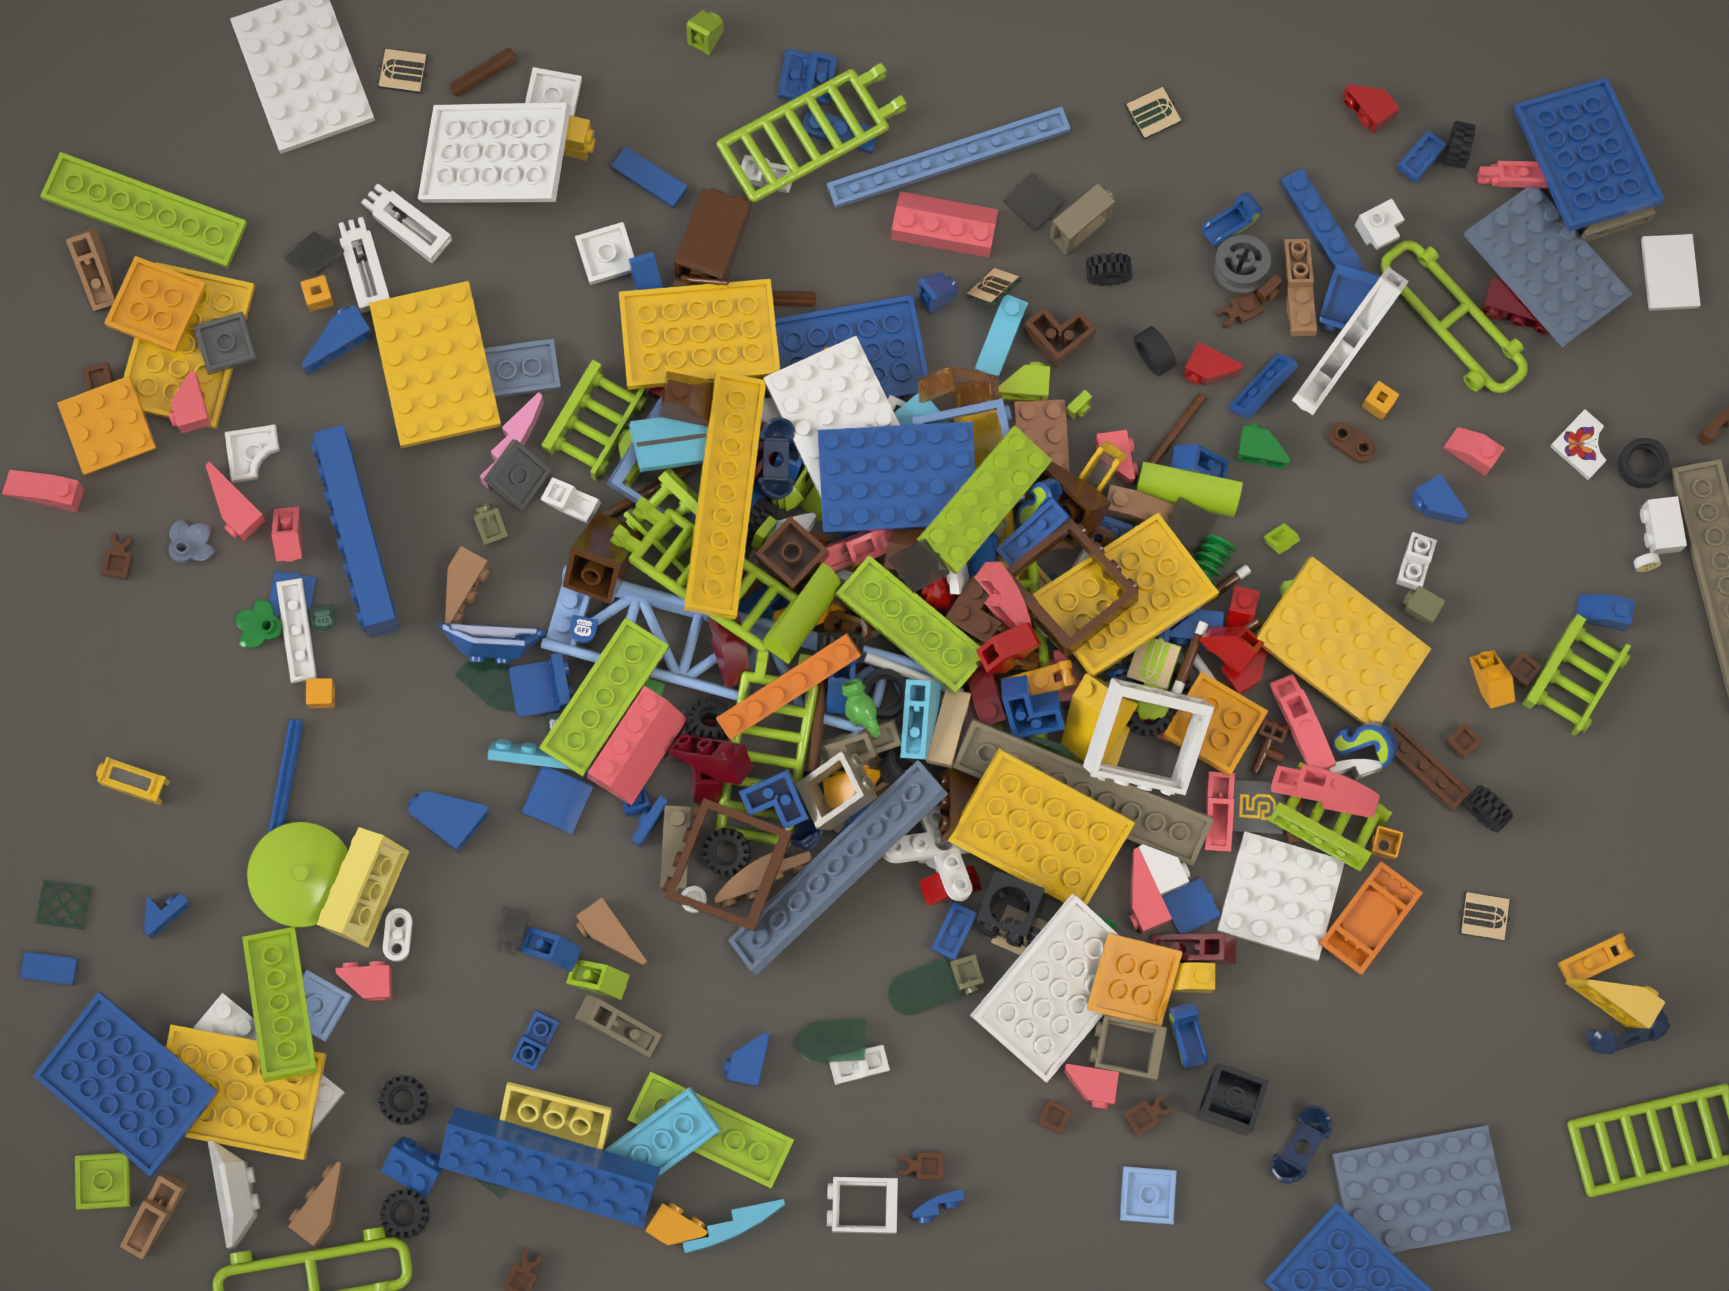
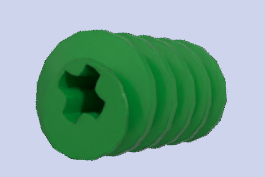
M1208 535L1205 539L1206 543L1200 547L1201 552L1195 554V562L1214 585L1216 582L1211 576L1220 577L1221 575L1216 569L1217 566L1225 568L1226 564L1222 559L1230 560L1232 558L1227 551L1236 552L1237 549L1224 538Z

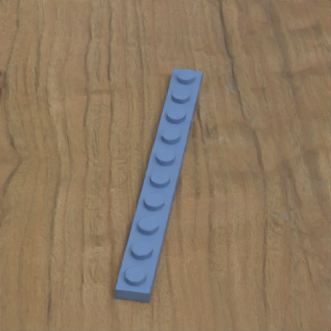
M1059 107L827 183V189L834 208L837 209L1069 133L1071 128L1063 107Z

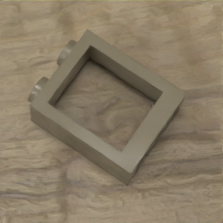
M1099 184L1095 185L1053 220L1049 238L1065 255L1070 253L1111 219L1115 204L1113 194L1109 189H1103Z
M841 751L795 784L817 829L831 831L878 798L874 791V783L866 775L863 769V761L856 753ZM844 767L856 794L831 811L819 783Z
M1104 1015L1102 1021H1097L1094 1036L1099 1037L1097 1047L1092 1046L1089 1062L1094 1063L1093 1068L1115 1071L1119 1072V1075L1156 1082L1167 1028ZM1109 1026L1153 1035L1146 1072L1102 1063Z

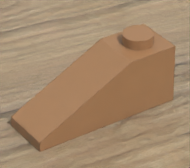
M94 227L71 235L66 239L92 310L96 311L113 305L116 298L106 252L97 228Z
M1114 485L1109 486L1106 498L1111 504L1106 513L1107 515L1140 525L1153 515L1159 513L1170 529L1175 533L1178 532L1182 507L1136 490Z
M600 898L576 915L579 921L576 927L584 938L589 935L592 941L645 968L648 965L647 960L603 898Z

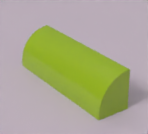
M1142 462L1135 490L1180 507L1234 517L1243 482Z
M822 562L763 645L787 664L793 659L836 597V592L841 588L839 577L828 565Z

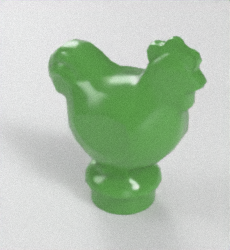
M861 678L844 682L841 687L843 690L842 695L847 697L845 703L847 718H849L854 727L862 725L872 736L878 738L880 736V728L876 719V705L872 698L865 694V685L862 683Z

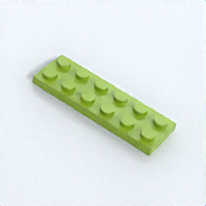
M1016 426L1011 427L917 540L954 574L958 573L1052 462V459Z
M870 555L836 592L835 596L952 693L956 694L979 667L976 665V662L981 660L976 650L980 646Z
M625 617L539 749L584 777L669 649V645Z
M295 927L242 937L264 1083L318 1072Z
M650 1071L627 1120L636 1125L640 1124L685 1091L686 1088ZM696 1093L722 1130L693 1152L772 1189L794 1139Z

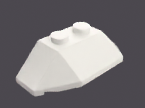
M209 1141L208 1147L226 1248L234 1249L257 1218V1209H260L258 1193H253L252 1183L256 1182L253 1167H249L247 1162L220 1144Z

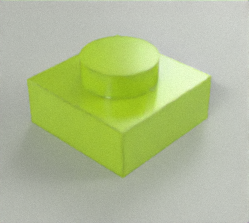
M1084 390L1067 406L1066 415L1072 421L1077 416L1083 417L1091 408L1089 404L1091 403L1092 396Z
M769 516L756 531L751 546L759 550L775 532L778 521Z
M1285 523L1264 536L1266 544L1278 554L1290 549L1300 541L1297 532Z

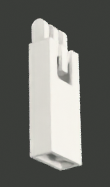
M376 184L374 189L381 195L378 196L370 191L368 197L374 203L372 204L364 199L361 204L372 212L374 220L429 262L433 263L452 241L451 235L394 191L389 192L381 185ZM394 206L408 215L405 220H402V223L397 221L400 214L392 210Z
M359 217V228L355 227L353 219L348 220L351 230L346 231V226L343 222L338 224L342 235L340 243L361 313L371 311L370 302L389 299L390 297L370 230L367 231L363 217ZM362 245H364L368 261L364 262L362 260L361 263L357 264L353 248H356L358 257L364 256Z

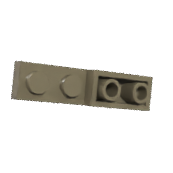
M894 719L878 724L880 728V736L878 738L872 736L864 728L850 734L843 733L822 741L819 767L841 751L856 753L864 761L876 757L877 753L900 746L902 739ZM811 745L808 746L805 770H809Z

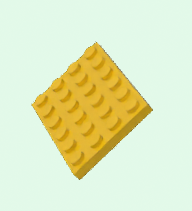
M156 262L158 265L203 281L207 287L177 353L134 338L124 378L127 376L132 378L144 413L170 419L169 412L173 411L171 401L188 373L195 371L211 425L206 427L217 429L233 368L208 375L194 326L242 311L247 320L255 285L254 283Z
M771 279L729 282V285L703 284L619 292L628 390L664 387L667 371L714 381L716 371L758 379L780 370Z
M469 281L369 303L401 448L501 426Z
M1159 513L1103 548L1105 551L1104 555L1110 561L1113 559L1119 564L1122 569L1121 573L1126 579L1131 578L1137 584L1139 596L1138 601L1073 653L1087 673L1093 677L1210 602L1219 594L1218 590ZM1090 556L1033 593L1032 596L1066 634L1071 637L1124 595V592Z
M1314 557L1308 558L1256 635L1257 639L1264 642L1262 648L1361 724L1369 721H1380L1381 723L1384 721L1431 650L1424 642Z
M999 748L964 807L959 823L947 840L1021 880L1045 888V893L1064 903L1071 894H1074L1087 905L1135 822Z
M170 1025L166 1047L219 1091L185 1137L306 1160L327 1056L326 1053L314 1051L318 1071L316 1073L264 1083L257 1040Z

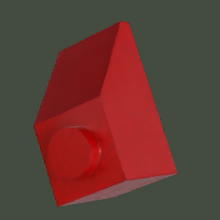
M1198 342L1182 375L1186 377L1188 382L1194 385L1201 384L1207 386L1238 377L1243 364Z
M1234 586L1230 595L1224 627L1246 626L1253 621L1260 591Z

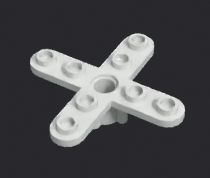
M936 805L920 820L925 833L903 836L883 855V858L891 863L916 860L919 863H926L929 867L936 869L937 873L939 872L947 895L953 900L963 901L970 896L972 884L961 854L970 852L949 842L947 839L945 842H941L940 830H938L940 809Z

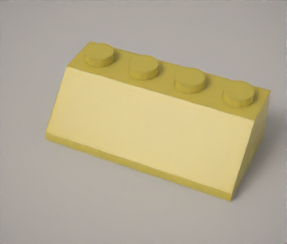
M359 827L352 838L349 851L341 864L337 879L331 887L330 895L320 913L317 925L368 948L409 851L384 835Z
M507 1082L500 1120L603 1150L608 1138L612 1108Z

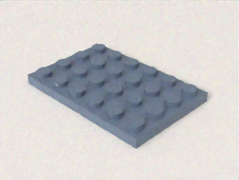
M1525 188L1463 234L1562 348L1633 295L1585 240H1582L1577 230L1568 232L1559 210L1540 188Z
M1488 1125L1332 1154L1343 1209L1391 1253L1511 1231Z

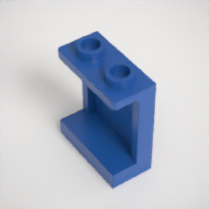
M1336 262L1318 317V322L1322 323L1321 327L1331 331H1336V328L1343 329L1381 275Z

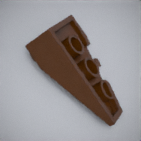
M1051 462L1033 484L1046 478L1056 479L1062 489V494L1057 501L1076 524L1081 523L1089 535L1103 521L1111 502L1094 486L1056 463ZM1070 534L1064 538L1072 548H1076L1079 545Z

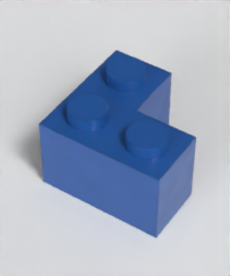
M1027 675L1001 680L1002 700L1013 735L1023 738L1065 729L1064 711L1058 690L1032 695Z
M789 769L739 791L749 816L774 805L784 829L810 817Z

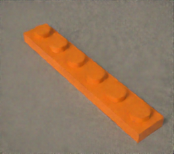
M846 633L716 717V720L731 740L859 658L861 653L848 633Z

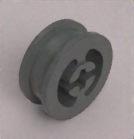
M1235 235L1226 239L1218 247L1215 257L1214 274L1218 283L1224 289L1236 294H1249L1257 291L1266 283L1269 277L1271 265L1270 251L1261 240L1250 235ZM1244 254H1247V262H1244L1241 269V275H1238V267H1241L1244 260Z

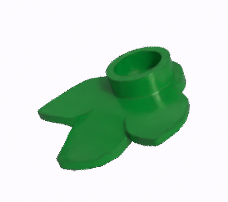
M257 599L254 610H242L234 617L236 625L244 631L238 643L244 648H257L265 640L276 639L282 632V623L274 615L273 606L266 600ZM271 623L270 629L265 630L266 626Z

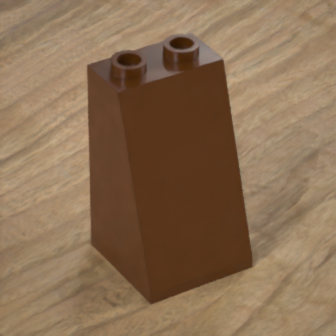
M702 188L674 260L675 278L678 275L682 276L684 274L690 277L728 281L751 212V202H747V199L742 196L734 195L731 197L724 195L722 191L715 188H710L709 190Z
M597 512L571 547L562 587L611 604L632 566L628 560L631 552L624 547L616 546L610 542L614 536L613 532L620 524L628 530L631 536L640 542L644 535L639 530L634 531L624 521Z

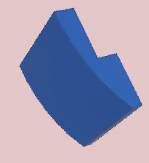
M787 48L784 51L777 98L791 101L834 78L837 57L815 51L808 54ZM826 93L816 98V101L819 105H829L831 96L829 93Z
M541 766L521 813L543 824L547 823L565 833L573 834L593 786L552 768Z

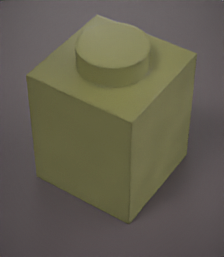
M1419 585L1414 592L1409 590L1402 602L1406 605L1402 613L1429 628L1446 601Z

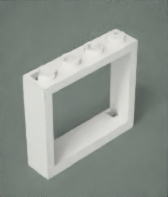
M1111 678L1083 767L1091 773V777L1098 778L1101 781L1110 778L1114 779L1115 783L1123 786H1128L1129 783L1137 784L1138 788L1146 791H1152V788H1155L1169 796L1175 793L1186 795L1214 706L1205 699ZM1122 697L1193 713L1171 778L1101 763Z

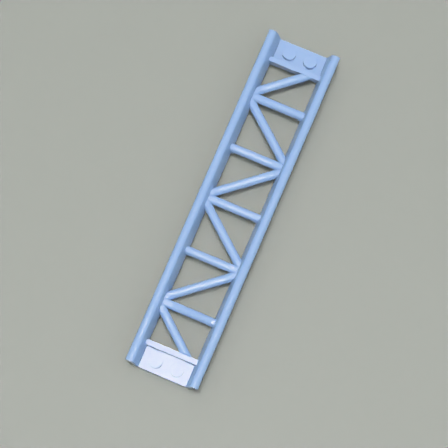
M567 565L564 566L563 573H562V586H563V581H564V577H565V572H566ZM623 581L615 596L621 599L592 617L593 619H598V625L630 605L626 618L635 623L641 608L652 635L666 644L668 642L651 607L692 617L693 620L680 665L678 666L669 647L663 656L668 670L656 667L650 677L737 700L739 689L733 687L725 688V685L696 678L717 663L715 653L689 669L703 621L708 622L706 614L685 611V600L678 595ZM561 586L547 636L542 640L541 648L596 663L602 652L577 646L578 642L570 634L572 616L586 617L591 597ZM739 612L741 623L749 614ZM759 617L749 632L763 640L775 622ZM811 631L801 647L816 651L817 632ZM864 645L863 657L856 659V662L869 665L855 675V678H861L862 682L872 671L880 669L877 666L864 662L867 652L933 677L910 657ZM753 646L749 655L751 672H755L758 650ZM770 651L780 675L789 671L786 662ZM887 679L876 681L872 700L878 708H880ZM752 682L750 683V689H749V695H748V697L753 694L752 692H750V691H751ZM894 683V685H895V687H896V689H897V691H898V693H899V696H900V691H899V689H898V686ZM807 692L804 700L799 695L792 700L793 703L787 704L805 707ZM826 695L825 708L827 707V695ZM824 713V724L852 732L865 728L862 725L854 727L849 718Z

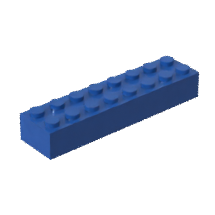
M344 425L314 432L315 441L311 442V446L318 464L321 463V465L317 466L320 479L324 487H328V489L323 491L330 511H334V513L330 514L333 528L336 530L337 535L341 536L336 538L343 559H347L346 562H343L345 574L349 582L354 585L350 586L349 589L356 608H360V610L356 611L358 623L363 632H368L370 638L401 630L348 434Z
M455 1107L447 1123L438 1167L640 1228H643L650 1211L660 1172V1167L459 1107Z

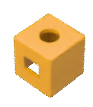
M325 275L300 282L310 312L334 306Z
M1378 381L1363 402L1362 408L1383 420L1400 394Z
M332 678L306 679V705L309 709L335 708V683Z
M1378 826L1374 830L1369 852L1372 853V856L1393 861L1398 856L1403 833ZM1380 841L1388 843L1389 847L1387 850L1379 848Z

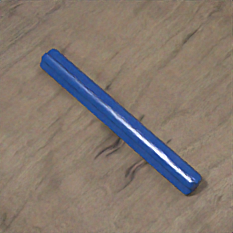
M290 719L288 723L268 833L285 825L303 729V722L298 719Z

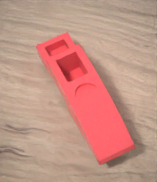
M893 530L863 531L828 544L825 547L829 550L830 556L824 563L835 572L850 565H854V567L860 565L869 555L873 559L886 553L888 541Z
M1292 674L1269 683L1270 690L1291 729V735L1306 764L1325 770L1336 766L1333 754L1314 710L1294 675Z
M1303 764L1301 770L1277 766L1271 785V792L1320 801L1324 809L1374 818L1380 800L1378 793L1357 781L1332 771Z

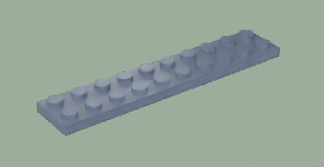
M919 760L766 903L755 932L741 927L728 940L752 973L758 975L948 795Z

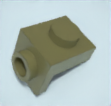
M975 954L950 961L959 993L965 991L966 995L981 991L980 987L984 986L985 979L982 977Z

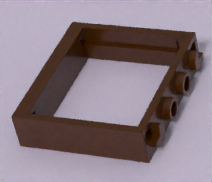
M1071 518L1006 569L1020 590L1030 618L1066 658L1138 601L1139 596L1137 584L1131 578L1126 579L1121 573L1122 569L1119 564L1113 559L1110 561L1104 555L1103 547L1097 541L1092 542L1087 536L1088 532L1081 523L1076 524ZM1069 534L1124 592V595L1071 637L1066 634L1016 578Z
M703 798L701 804L697 802L692 813V817L695 818L692 828L687 827L682 842L686 844L683 852L678 851L672 866L676 867L673 877L668 876L664 884L663 891L666 892L665 897L755 932L793 833ZM708 810L779 836L747 919L677 893Z

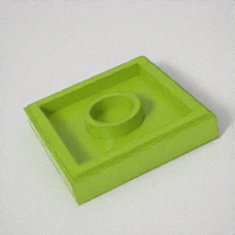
M123 1153L75 1156L76 1210L131 1207L130 1159Z

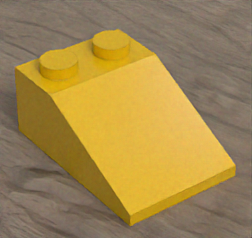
M1087 673L1072 696L1060 746L1083 762L1085 761L1109 684L1102 679ZM1122 697L1101 763L1105 762L1138 706V703L1130 698Z
M1568 979L1565 983L1627 1028L1650 1029L1665 1004V1001L1658 997L1659 993L1649 986L1639 987L1636 985L1588 979Z

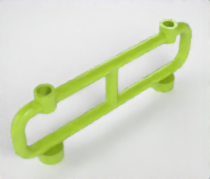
M1411 240L1402 241L1390 249L1382 257L1380 264L1382 273H1384L1387 267L1391 268V262L1402 252L1410 250L1416 254L1420 264L1426 268L1428 267L1461 303L1444 319L1439 321L1407 285L1400 293L1471 370L1464 376L1467 386L1474 392H1478L1482 387L1486 386L1492 392L1506 393L1525 378L1528 371L1527 361L1520 353L1524 350L1523 345L1516 338L1509 341L1436 262L1439 258L1436 250L1432 247L1424 249L1420 244ZM1469 312L1500 345L1505 356L1517 364V372L1504 383L1495 382L1447 330L1465 313Z
M384 1227L363 1230L364 1241L256 1261L252 1259L251 1250L230 1254L231 1265L221 1268L215 1274L212 1288L213 1291H224L223 1282L229 1276L305 1263L309 1291H320L316 1261L395 1248L399 1252L402 1274L398 1279L335 1291H397L404 1288L410 1282L412 1262L407 1244L397 1237H386Z

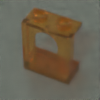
M950 366L918 378L919 403H925L947 394L957 395V408L999 399L997 375ZM956 377L973 381L967 383L956 382Z

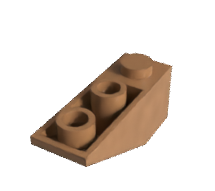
M462 546L458 549L447 570L445 622L447 623L462 622L464 618L463 610L467 604L471 605L477 596V591L475 590L480 582L484 583L490 574L488 560Z
M338 1161L335 1165L331 1163L322 1174L324 1180L318 1187L314 1185L305 1197L308 1201L302 1209L297 1207L289 1218L291 1223L288 1227L315 1247H318L334 1225L344 1165Z

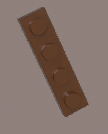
M1394 720L1389 728L1397 742L1395 759L1453 811L1469 795L1471 790Z

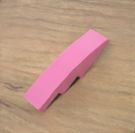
M539 392L502 427L506 438L491 451L495 462L480 475L482 484L488 490L491 486L483 479L511 440L515 439L524 446L534 429L544 404L543 397Z

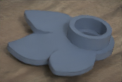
M177 520L169 531L171 543L168 553L171 559L177 563H186L190 559L195 561L209 559L215 553L214 548L207 544L211 534L210 525L196 523L189 527L185 520ZM184 547L186 548V550L180 552L177 550V548Z

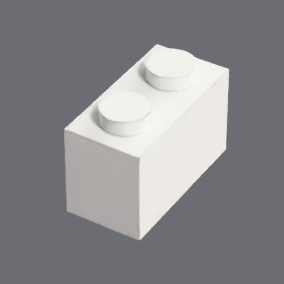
M1678 496L1647 500L1640 509V519L1642 523H1645L1647 532L1644 535L1646 548L1650 549V553L1656 554L1681 552L1687 546Z

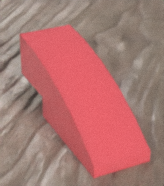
M985 562L974 577L990 595L984 604L1008 630L1026 622L1031 624L1025 601L1010 573L1001 562Z
M1207 771L1205 814L1213 816L1214 821L1205 838L1204 850L1231 851L1235 773H1232L1229 777L1222 772Z

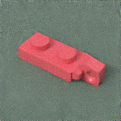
M1497 161V164H1492L1490 167L1480 166L1477 174L1479 184H1492L1495 187L1548 188L1537 162Z

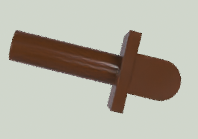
M1265 716L1258 731V734L1265 736L1251 767L1252 771L1259 774L1267 757L1282 763L1286 755L1273 749L1272 745L1274 741L1283 744L1289 726L1286 725L1284 727L1277 720L1275 722L1268 720V716ZM1265 727L1271 729L1270 734L1264 732ZM1275 731L1281 733L1280 738L1274 736Z

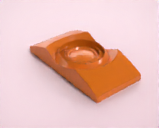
M1380 861L1319 944L1359 975H1362L1423 892Z

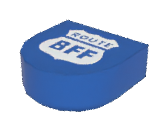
M573 615L570 626L572 638L580 644L591 642L596 635L598 619Z

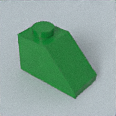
M1259 424L1243 425L1240 432L1236 461L1286 470L1290 458L1268 429H1263V426Z

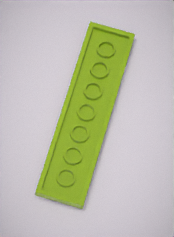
M62 152L59 153L40 195L44 201L227 269L247 227L246 220Z

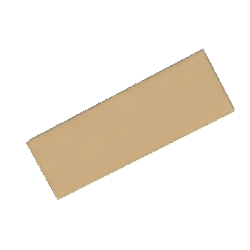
M946 688L926 760L927 763L952 768L972 699L971 693L958 691L954 694Z

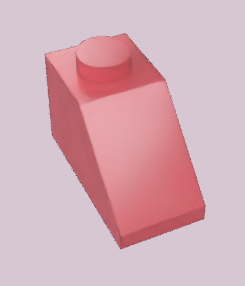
M191 371L171 401L173 411L169 412L173 427L177 426L181 433L211 425L199 379L195 371Z
M1457 427L1443 447L1484 476L1487 475L1505 449L1482 433Z
M299 506L274 509L271 535L276 561L292 562L302 559L303 538Z
M1071 1064L1064 1066V1073L1084 1100L1092 1103L1093 1108L1107 1109L1108 1105L1113 1106L1115 1104L1119 1072Z

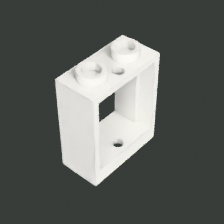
M833 1177V1183H828L827 1199H833L832 1210H827V1226H832V1233L896 1234L898 1178ZM840 1186L886 1187L885 1226L839 1225Z

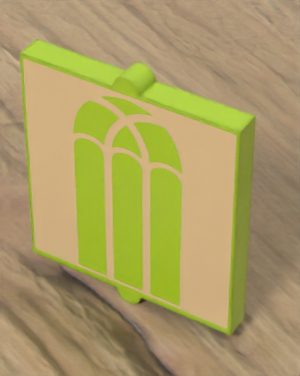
M1153 638L1135 650L1126 677L1143 682L1144 685L1155 684L1157 687L1168 690L1182 647L1165 642L1163 638Z

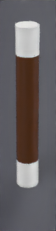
M1246 564L1215 586L1219 592L1218 596L1251 573ZM1210 602L1206 603L1205 605H1203V606L1200 607L1199 609H1202L1203 607H1205V606H1206L1207 604H1209Z
M1198 622L1171 692L1182 693L1201 645L1199 640L1208 628L1207 623Z

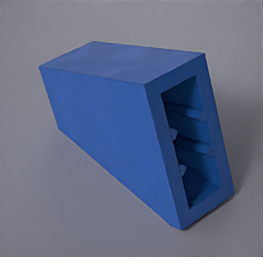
M424 790L420 795L415 794L407 805L410 807L407 812L411 817L457 853L460 852L491 813L486 805Z

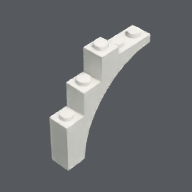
M1386 268L1292 399L1299 408L1312 415L1315 413L1349 363L1409 282L1391 268Z

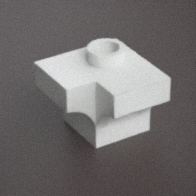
M1390 199L1359 215L1355 227L1367 246L1372 244L1378 250L1399 239L1400 235L1395 227L1402 224L1404 218L1394 201Z

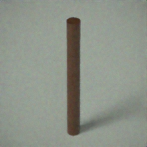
M1199 393L1148 459V463L1158 464L1207 400L1204 394Z
M687 465L673 472L682 479L692 473L693 469L690 465ZM658 480L637 493L647 499L661 488L660 484L662 482ZM626 498L603 511L602 514L614 518L636 505V503Z
M828 677L817 684L818 694L814 710L808 770L810 772L816 770L820 765Z

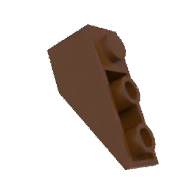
M947 767L944 773H940L937 779L938 783L948 793L937 804V808L940 809L938 830H940L941 842L946 841L959 823L961 813L979 783V778L953 767Z

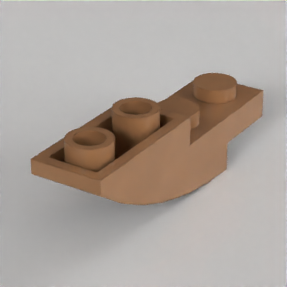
M1284 239L1285 296L1291 336H1316L1317 324L1313 295L1314 278L1310 239Z
M807 851L783 859L775 881L783 879V874L792 871L794 874H798L812 861L810 852ZM772 853L755 860L734 875L714 898L716 907L722 905L723 909L737 905V900L746 897L748 901L754 900Z

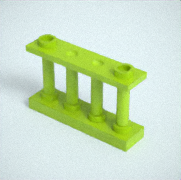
M592 359L541 446L543 452L551 457L555 451L559 452L561 450L591 466V478L596 481L599 475L603 476L610 465L608 460L619 443L618 438L624 429L628 428L638 410L641 412L644 409L648 398L646 397V388L639 389L637 394H634L604 378L602 365ZM600 386L631 403L625 414L622 416L591 399L589 394L593 387L597 388ZM581 408H588L618 424L612 436L609 437L578 420L576 415ZM575 429L604 445L605 447L599 458L597 459L566 442L564 436L567 430Z
M670 468L664 471L658 478L662 482L660 484L661 488L649 499L652 507L656 508L669 494H674L681 500L679 502L680 506L675 510L677 513L684 516L687 512H693L696 515L698 495ZM632 508L626 511L624 516L627 518L626 523L634 531L639 530L646 536L652 527L645 519L632 514ZM671 520L652 543L663 554L670 547L663 537L676 525ZM691 535L671 561L682 573L689 565L682 555L692 545L693 535Z
M1579 614L1571 620L1522 702V705L1529 709L1535 704L1539 706L1543 704L1576 724L1571 732L1573 736H1576L1581 731L1585 733L1593 719L1589 718L1618 667L1623 669L1628 662L1630 655L1627 652L1631 647L1629 644H1625L1620 651H1617L1585 631L1586 628L1582 627L1586 619ZM1580 640L1614 660L1607 673L1574 654L1573 649L1570 648L1573 641L1578 642ZM1561 661L1564 663L1568 661L1601 681L1596 692L1593 694L1561 675V671L1557 669ZM1556 683L1588 702L1582 715L1548 696V692L1544 690L1547 684Z
M1300 762L1296 769L1301 770L1303 763ZM1290 796L1286 805L1280 802L1277 804L1268 820L1269 822L1358 871L1362 870L1372 854L1365 849V846L1376 824L1383 827L1392 814L1385 806L1378 803L1374 818L1365 817L1367 821L1356 842L1353 843L1342 836L1352 814L1341 812L1333 829L1329 830L1319 824V820L1325 810L1322 807V802L1317 801L1309 817L1295 810L1301 800L1300 797Z

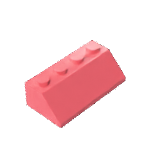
M900 191L892 225L891 240L989 258L998 209Z
M644 686L588 771L587 778L632 806L682 729L687 718L665 698Z

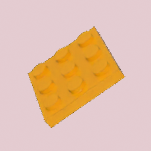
M135 256L104 324L108 328L177 353L207 285L203 281Z
M130 376L57 403L83 475L91 474L157 449Z
M1201 671L1187 695L1205 699L1214 706V710L1198 758L1230 777L1268 710ZM1178 709L1162 737L1181 748L1193 713Z
M1108 932L1087 1009L1127 1020L1162 1026L1182 951Z

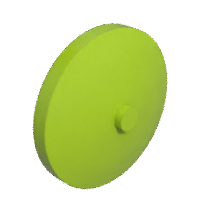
M294 822L272 830L260 840L249 860L247 879L254 902L267 917L279 924L295 928L317 925L320 913L327 902L331 887L337 879L341 864L345 860L348 850L339 837L317 824Z

